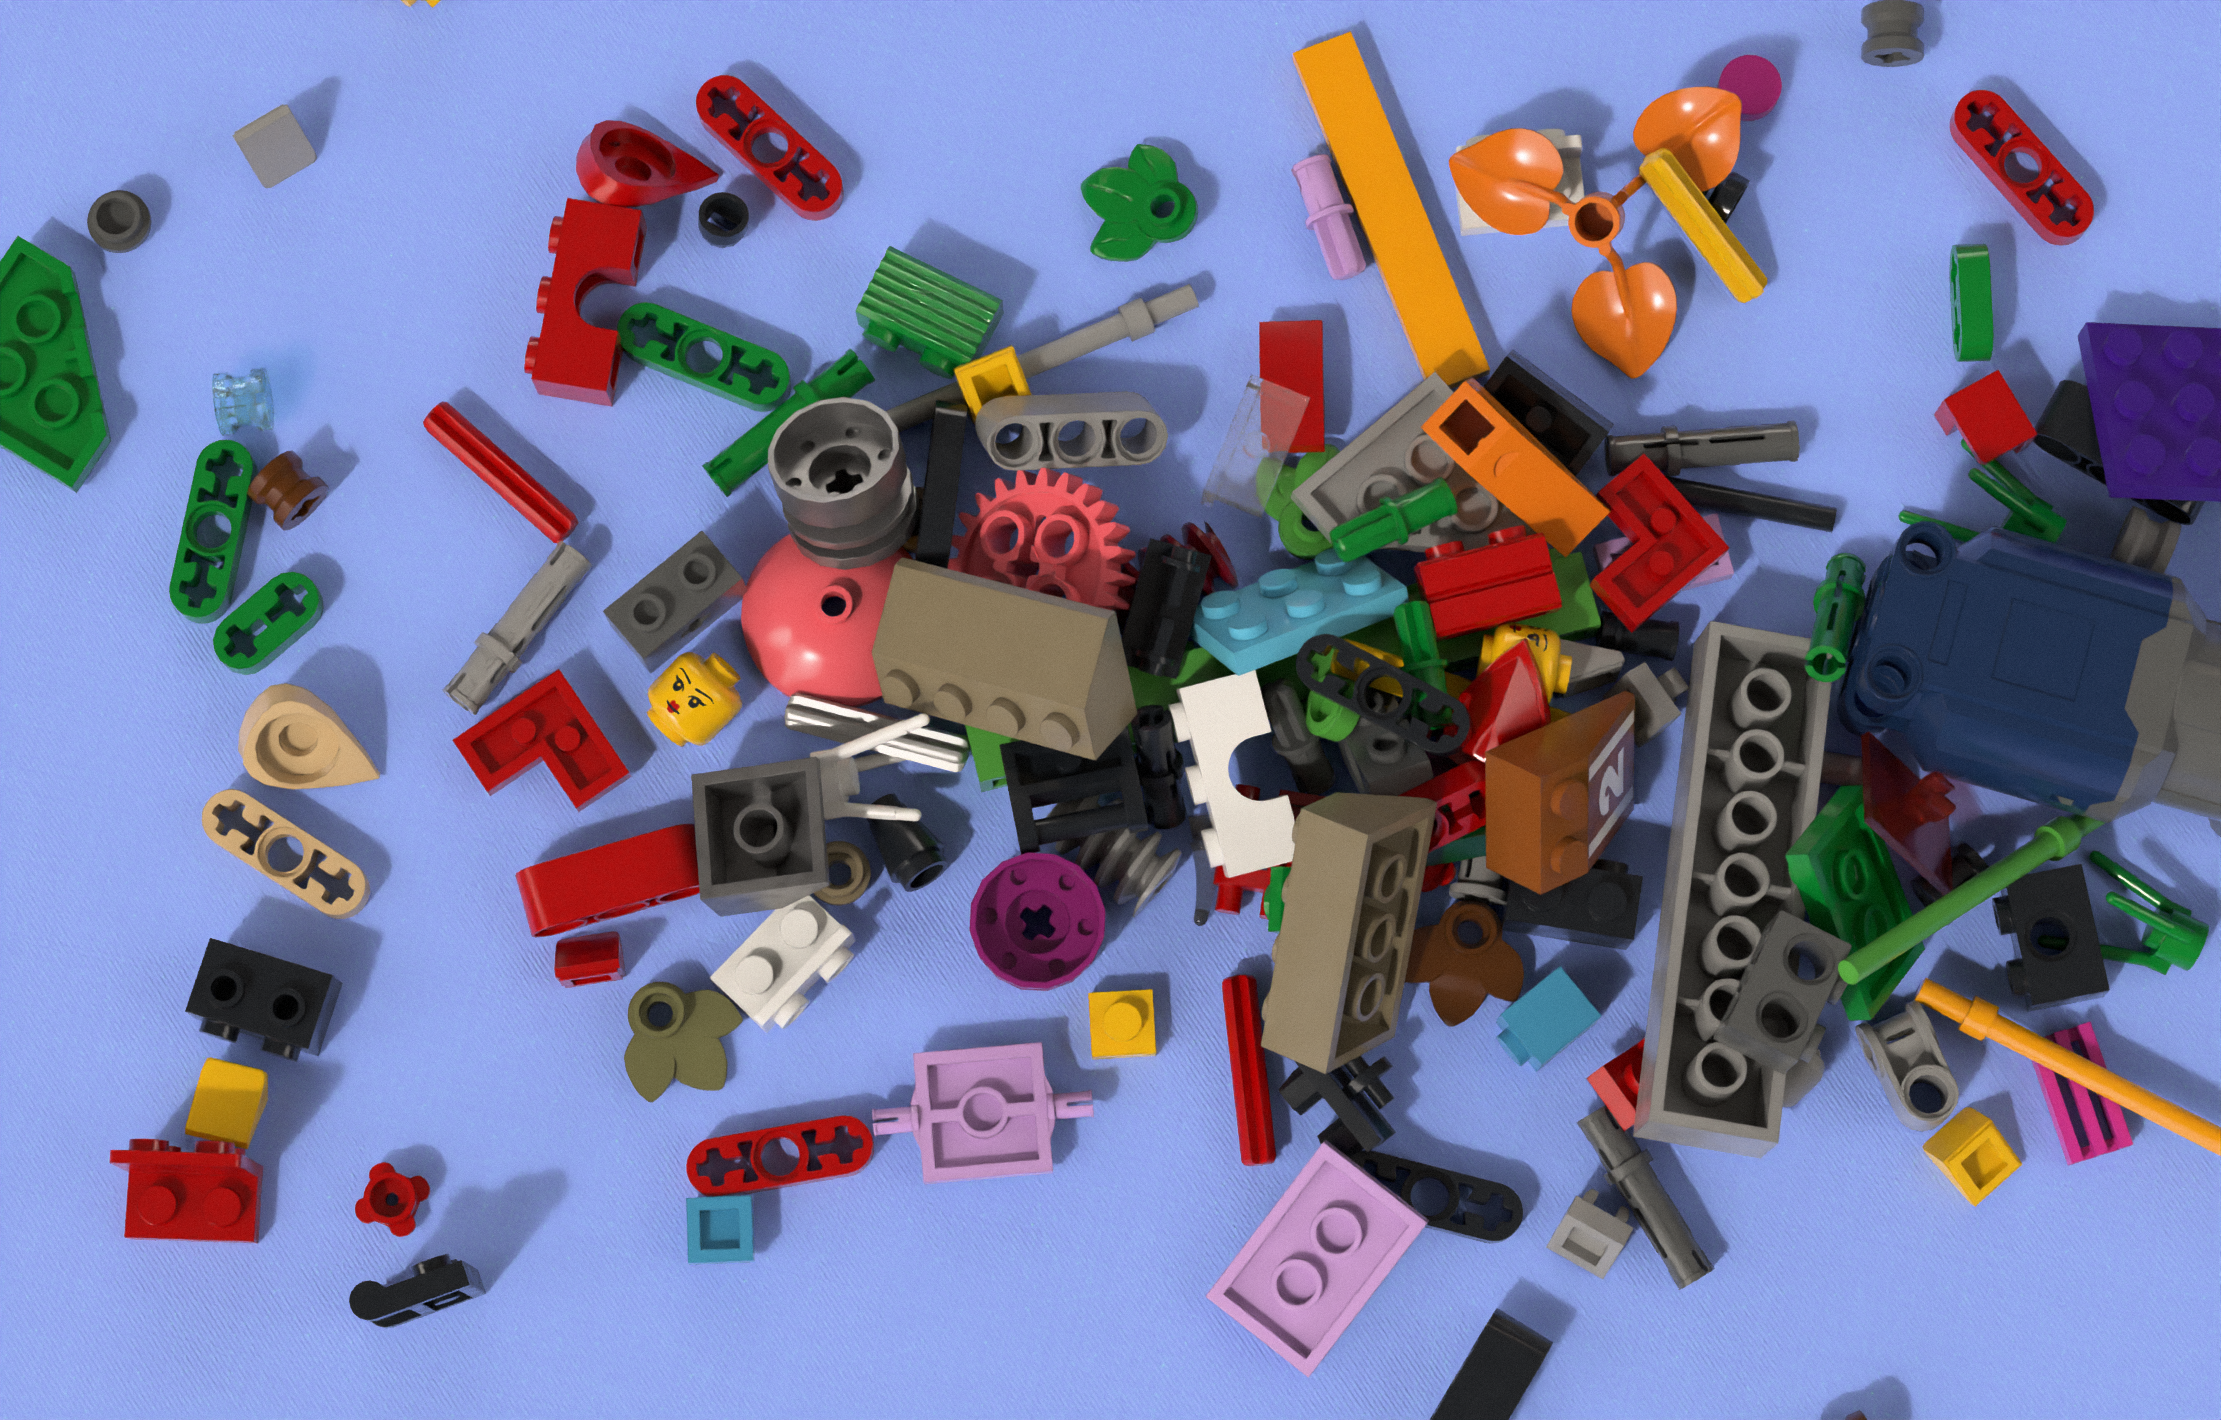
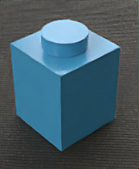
M1559 966L1500 1014L1496 1024L1501 1028L1502 1032L1496 1038L1504 1051L1518 1066L1521 1067L1528 1061L1537 1072L1593 1027L1601 1018V1014L1562 967Z

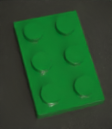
M1841 786L1785 854L1788 862L1790 878L1797 885L1809 916V923L1852 945L1847 956L1849 957L1913 915L1864 786ZM1923 941L1854 985L1847 984L1840 999L1849 1021L1873 1019L1925 950Z

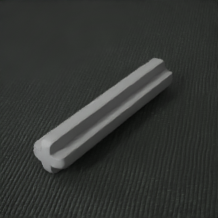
M802 693L791 695L784 714L785 726L788 729L840 743H847L903 720ZM924 726L869 750L952 772H961L969 757L970 744L968 737L965 735Z

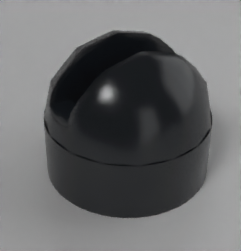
M719 192L708 196L700 205L698 214V228L702 237L715 247L726 248L734 246L746 234L749 220L748 208L741 198L731 193ZM711 217L715 223L729 231H724L721 228L715 226L714 224L708 222L709 218Z

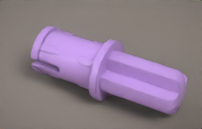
M1329 155L1312 156L1296 163L1293 169H1291L1309 217L1305 220V225L1308 230L1315 231L1330 276L1334 280L1350 279L1362 273L1366 266L1350 221L1354 210L1352 205L1344 204L1330 164Z

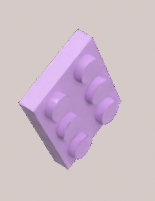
M1326 1140L1314 1153L1205 1297L1309 1378L1429 1220Z

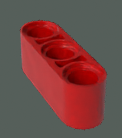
M680 824L542 862L517 872L515 877L531 936L535 938L552 936L699 894L695 825Z

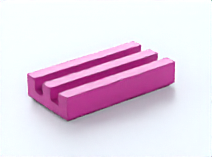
M2091 1022L2083 1023L2067 1030L2064 1029L2044 1037L2072 1052L2074 1051L2071 1042L2078 1041L2084 1058L2107 1069ZM2031 1060L2068 1166L2133 1145L2120 1105L2097 1094L2112 1137L2104 1140L2087 1088L2067 1078L2090 1144L2080 1148L2054 1071Z

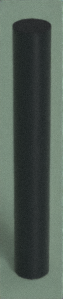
M1666 477L1693 507L1826 532L1833 531L1837 512L1836 507L1676 477Z

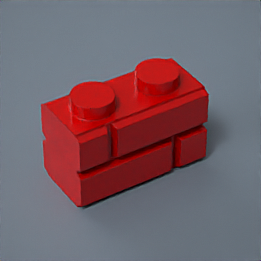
M1519 525L1488 534V546L1465 551L1462 541H1453L1425 550L1427 561L1416 564L1414 575L1421 601H1426L1429 604L1436 642L1496 628L1506 622L1516 623L1556 613L1562 608V600L1543 532L1527 536L1525 525Z

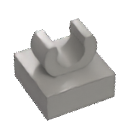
M1643 662L1627 672L1602 697L1605 700L1624 691L1635 695L1634 742L1640 748L1658 737L1681 715L1674 702L1677 700V696L1689 689V686L1675 667L1656 678L1648 665Z
M1590 1189L1584 1194L1583 1198L1576 1195L1555 1229L1546 1248L1597 1277L1604 1279L1625 1246L1634 1227L1626 1224L1629 1218L1628 1208L1621 1206L1616 1215L1612 1216L1593 1205L1599 1192Z

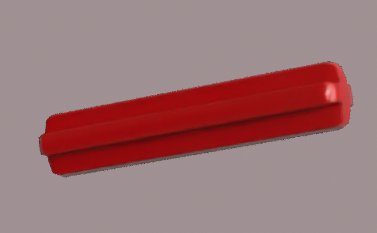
M440 402L428 413L423 421L426 431L553 543L558 544L559 541H564L575 530L579 523L576 515L448 402Z
M1234 975L1223 979L1222 993L1241 1161L1245 1166H1263L1275 1161L1276 1147L1265 1051L1261 1047L1263 1033L1257 981L1253 975Z

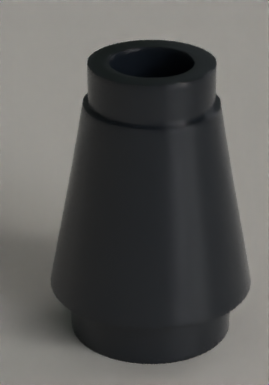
M894 793L887 794L872 803L874 805L907 808ZM866 818L891 881L893 883H901L905 891L912 892L927 886L947 869L949 863L943 855L946 849L945 845L920 820L895 821Z

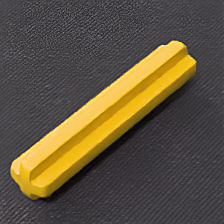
M1660 148L1646 155L1639 167L1640 175L1738 302L1746 303L1753 298L1757 299L1764 292V287L1768 283L1767 277L1670 150Z

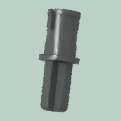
M1279 678L1273 683L1264 684L1260 690L1267 716L1275 731L1272 737V746L1277 754L1284 756V759H1286L1297 790L1300 793L1307 792V794L1320 795L1328 791L1336 781V773L1322 748L1321 737L1313 735L1307 728L1304 708L1292 681L1287 678Z

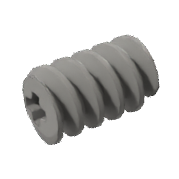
M1100 795L1057 803L1047 817L1102 807L1098 804ZM1117 798L1104 806L1122 803L1123 800ZM1128 828L1058 841L1055 848L1061 855L1069 853L1080 846L1075 864L1079 865L1083 871L1098 863L1100 864L1094 879V883L1099 888L1106 887L1119 880L1113 897L1117 904L1122 905L1138 897L1132 915L1134 918L1154 899L1172 877L1182 853L1176 848L1159 857L1156 851L1162 834L1157 831L1140 840L1136 837L1137 833L1130 834Z

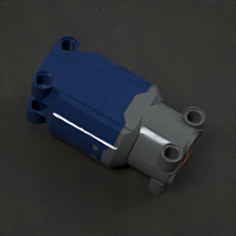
M1920 521L1911 524L1901 533L1893 545L1889 556L1881 562L1870 580L1864 610L1856 622L1847 655L1848 665L1837 702V714L1840 723L1848 732L1859 737H1872L1880 734L1886 728L1901 732L1921 769L1925 772L2073 814L2110 823L2153 802L2208 818L2211 828L2221 837V623L2206 619L2204 612L2179 577L1997 526H1992L1958 547L1955 546L1953 537L1946 528L1935 522ZM1913 543L1924 544L1930 547L1936 558L1924 555L1916 550L1906 551V546ZM1855 693H1858L1859 699L1868 708L1884 715L1877 718L1863 715L1856 707L1854 701Z

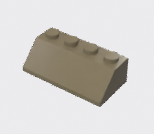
M903 557L895 564L872 649V657L884 703L1095 761L1137 715L1115 611Z
M1336 792L1301 808V812L1292 830V841L1295 844L1291 871L1282 888V901L1285 903L1281 930L1272 947V960L1275 965L1271 988L1262 1006V1019L1265 1023L1261 1047L1327 1074L1395 1037L1437 802L1420 797Z

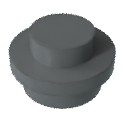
M116 190L105 193L93 203L88 213L87 225L91 237L101 248L112 253H126L138 248L147 239L151 230L152 220L148 207L140 197L128 191Z

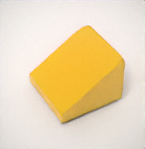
M1012 345L953 368L964 403L968 405L969 417L974 425L978 412L990 400L1003 396L1032 395Z
M212 1057L207 1058L200 1073L185 1126V1134L211 1141L235 1143V1147L248 1149L268 1101L267 1072Z
M1971 1107L1962 1109L1922 1146L1932 1162L1969 1203L1975 1207L2022 1165V1162L1992 1120Z

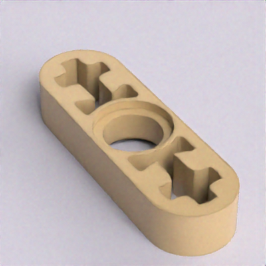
M234 789L223 790L213 795L205 804L202 811V826L206 835L215 844L326 916L334 919L351 918L357 915L367 904L370 895L369 881L364 872L355 863L248 794ZM240 805L245 806L242 817L261 832L264 829L266 820L274 823L259 836L252 855L245 852L255 843L248 836L236 829H231L226 836L221 835L225 825L218 816L224 808L234 812ZM283 837L298 839L304 851L301 863L295 869L288 872H280L273 869L268 859L269 850L273 843ZM319 854H323L327 858L318 867L332 878L340 880L345 873L351 874L348 885L354 890V894L348 901L338 897L332 905L326 903L330 892L311 877L308 880L306 889L298 886L299 883L308 878L313 872Z

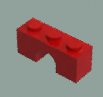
M567 198L564 216H554L548 242L549 253L556 254L552 277L542 276L537 294L536 311L537 313L544 314L540 337L531 336L529 338L524 364L525 373L532 374L531 379L539 395L613 407L623 349L620 344L621 337L616 330L599 328L588 324L580 317V312L586 296L593 289L601 285L621 284L636 287L647 232V225L642 210Z

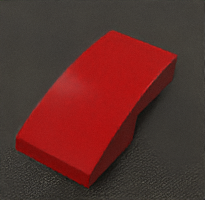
M1322 320L1259 322L1261 453L1325 452Z

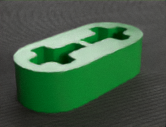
M1986 244L1952 245L1949 262V283L1954 356L1957 362L1990 361L1993 351L1994 333L1988 247Z
M287 572L272 578L228 615L216 628L213 645L219 660L232 672L242 675L256 674L266 668L310 631L321 619L324 605L320 591L313 581L304 574ZM288 589L295 595L301 594L304 590L308 592L302 599V603L306 608L303 614L297 617L293 612L287 611L273 623L270 621L284 607V603L280 598L283 592ZM264 624L267 626L253 640V644L257 649L253 656L247 658L241 652L233 657L229 655L236 647L231 639L236 632L241 630L243 634L250 636Z

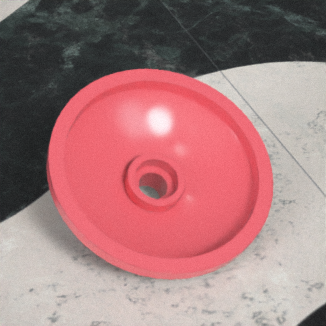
M791 534L775 543L763 555L752 571L746 585L747 592L743 595L741 607V622L745 643L754 664L763 677L774 688L789 698L794 693H802L856 708L883 698L872 657V649L894 566L902 557L913 560L910 554L903 547H900L893 555L871 566L843 570L820 566L801 554ZM830 597H840L846 602V608L838 616H828L822 611L823 603Z

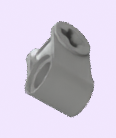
M1913 1000L1905 1004L1904 1012L1872 1026L1867 1022L1856 1025L1855 1031L1864 1057L1873 1073L1878 1077L1894 1114L1901 1124L1911 1130L1921 1132L1935 1129L1942 1124L1956 1107L1959 1090L1956 1080L1940 1050L1931 1021L1921 1004ZM1903 1035H1908V1036H1906V1037H1904V1038H1902V1039H1899V1040H1897V1041H1895V1042H1893V1043L1887 1044V1042H1890V1041H1892V1040H1894V1039H1896V1038H1899V1037H1901V1036H1903ZM1917 1083H1925L1934 1087L1940 1095V1110L1934 1113H1925L1916 1109L1910 1100V1087Z

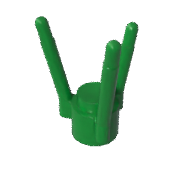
M1962 439L1961 446L1975 458L1965 440ZM1996 459L1981 466L2002 485L1989 478L1979 469L1973 468L1969 471L1968 477L1970 480L2010 509L2001 528L2056 543L2067 523V519L2052 511L2054 506L2031 492ZM1906 510L1901 511L1898 515L1901 522L1909 525L1920 521L1935 522L1945 527L1953 539L1964 543L1980 534L1977 531Z
M2092 851L2089 855L2092 863L2157 908L2154 912L2116 892L2111 891L2107 893L2106 901L2109 904L2147 924L2141 942L2143 945L2150 947L2151 950L2150 952L2100 944L2102 958L2145 966L2163 975L2167 974L2171 965L2186 971L2190 970L2205 945L2209 925L2191 917L2192 910L2172 902L2101 852ZM2041 935L2037 939L2041 947L2061 950L2062 952L2065 949V937Z

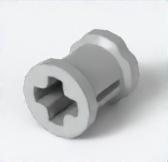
M1486 856L1462 860L1460 862L1458 880L1456 883L1450 884L1449 896L1461 901L1477 900L1493 906L1504 905L1507 893L1502 890L1503 876L1486 868Z

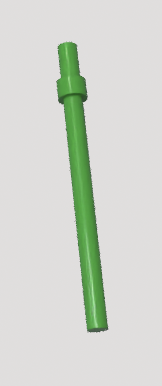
M2071 814L2068 817L2056 816L2035 831L2034 839L1842 960L1838 965L1841 978L1851 985L1858 983L2047 860L2059 861L2077 850L2081 844V839L2105 824V822L2077 814Z

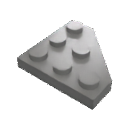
M1436 372L1430 375L1292 492L1290 497L1325 538L1332 543L1329 532L1333 527L1380 506V498L1388 496L1393 500L1433 482L1438 477H1442L1453 493L1458 513L1453 516H1447L1409 534V541L1403 545L1394 541L1379 549L1425 552L1426 549L1437 545L1462 541L1464 549L1467 551L1488 546L1487 535L1505 528L1525 525L1527 536L1536 534V532L1471 477L1420 428L1454 393Z

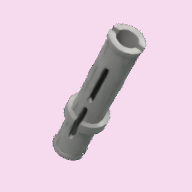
M559 541L546 562L511 603L498 623L493 626L488 634L482 632L474 641L477 648L461 670L444 687L443 692L460 707L476 715L488 699V696L507 673H515L521 666L522 661L519 658L528 648L527 646L547 624L575 585L591 569L592 564L589 560L570 545Z

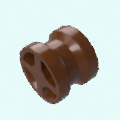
M291 450L280 454L270 461L253 479L247 493L256 504H266L273 511L274 522L283 531L299 525L317 509L326 497L329 487L320 477H310L303 470L302 459Z

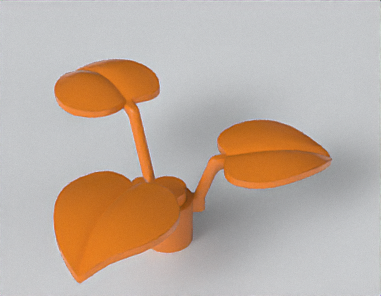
M1709 86L1688 87L1669 92L1651 102L1643 110L1633 131V141L1637 149L1645 156L1660 148L1669 149L1701 192L1707 191L1721 183L1731 172L1737 161L1741 141L1742 101L1733 92ZM1510 128L1498 131L1476 144L1454 153L1449 159V167L1456 187L1469 207L1488 225L1510 235L1536 233L1547 223L1550 215V202L1562 208V212L1565 215L1569 216V230L1574 239L1583 246L1598 248L1599 253L1607 258L1613 271H1596L1586 277L1579 285L1572 300L1571 312L1573 322L1581 339L1594 352L1614 364L1628 377L1635 379L1645 373L1661 355L1670 339L1677 315V295L1670 277L1659 265L1653 262L1637 263L1625 270L1623 260L1611 243L1621 232L1625 223V211L1622 204L1646 183L1640 173L1614 196L1607 192H1593L1583 197L1579 202L1574 203L1564 194L1554 191L1563 176V161L1552 141L1539 132L1525 128Z

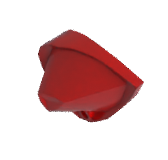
M605 120L595 124L592 132L583 139L576 156V173L587 194L594 198L597 203L620 207L651 205L717 182L719 174L677 146L646 129L623 121Z
M1526 637L1504 651L1490 663L1459 696L1458 700L1465 706L1472 718L1473 731L1468 744L1458 753L1448 757L1457 765L1471 761L1485 763L1486 751L1551 723L1550 708L1539 666ZM1456 725L1447 726L1444 728L1443 735H1449L1454 738L1459 728Z

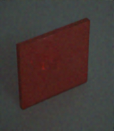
M1868 731L1861 735L1864 822L1938 891L1946 895L1953 890L1949 815L1954 812L1956 805L1945 794L1955 790V786L1939 771L1932 772L1920 779Z

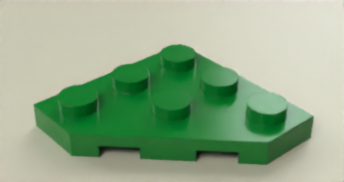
M17 235L0 261V447L77 493L111 442L75 272L70 266Z

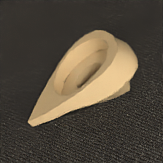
M287 683L271 685L256 697L245 712L239 730L238 752L243 758V765L250 776L264 785L294 790L344 786L380 778V772L367 751L336 712L308 689Z

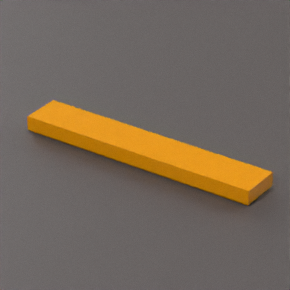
M1351 31L1294 52L1292 57L1293 63L1423 380L1425 381L1436 372L1448 387L1453 389L1472 377L1477 380L1489 375L1490 367Z

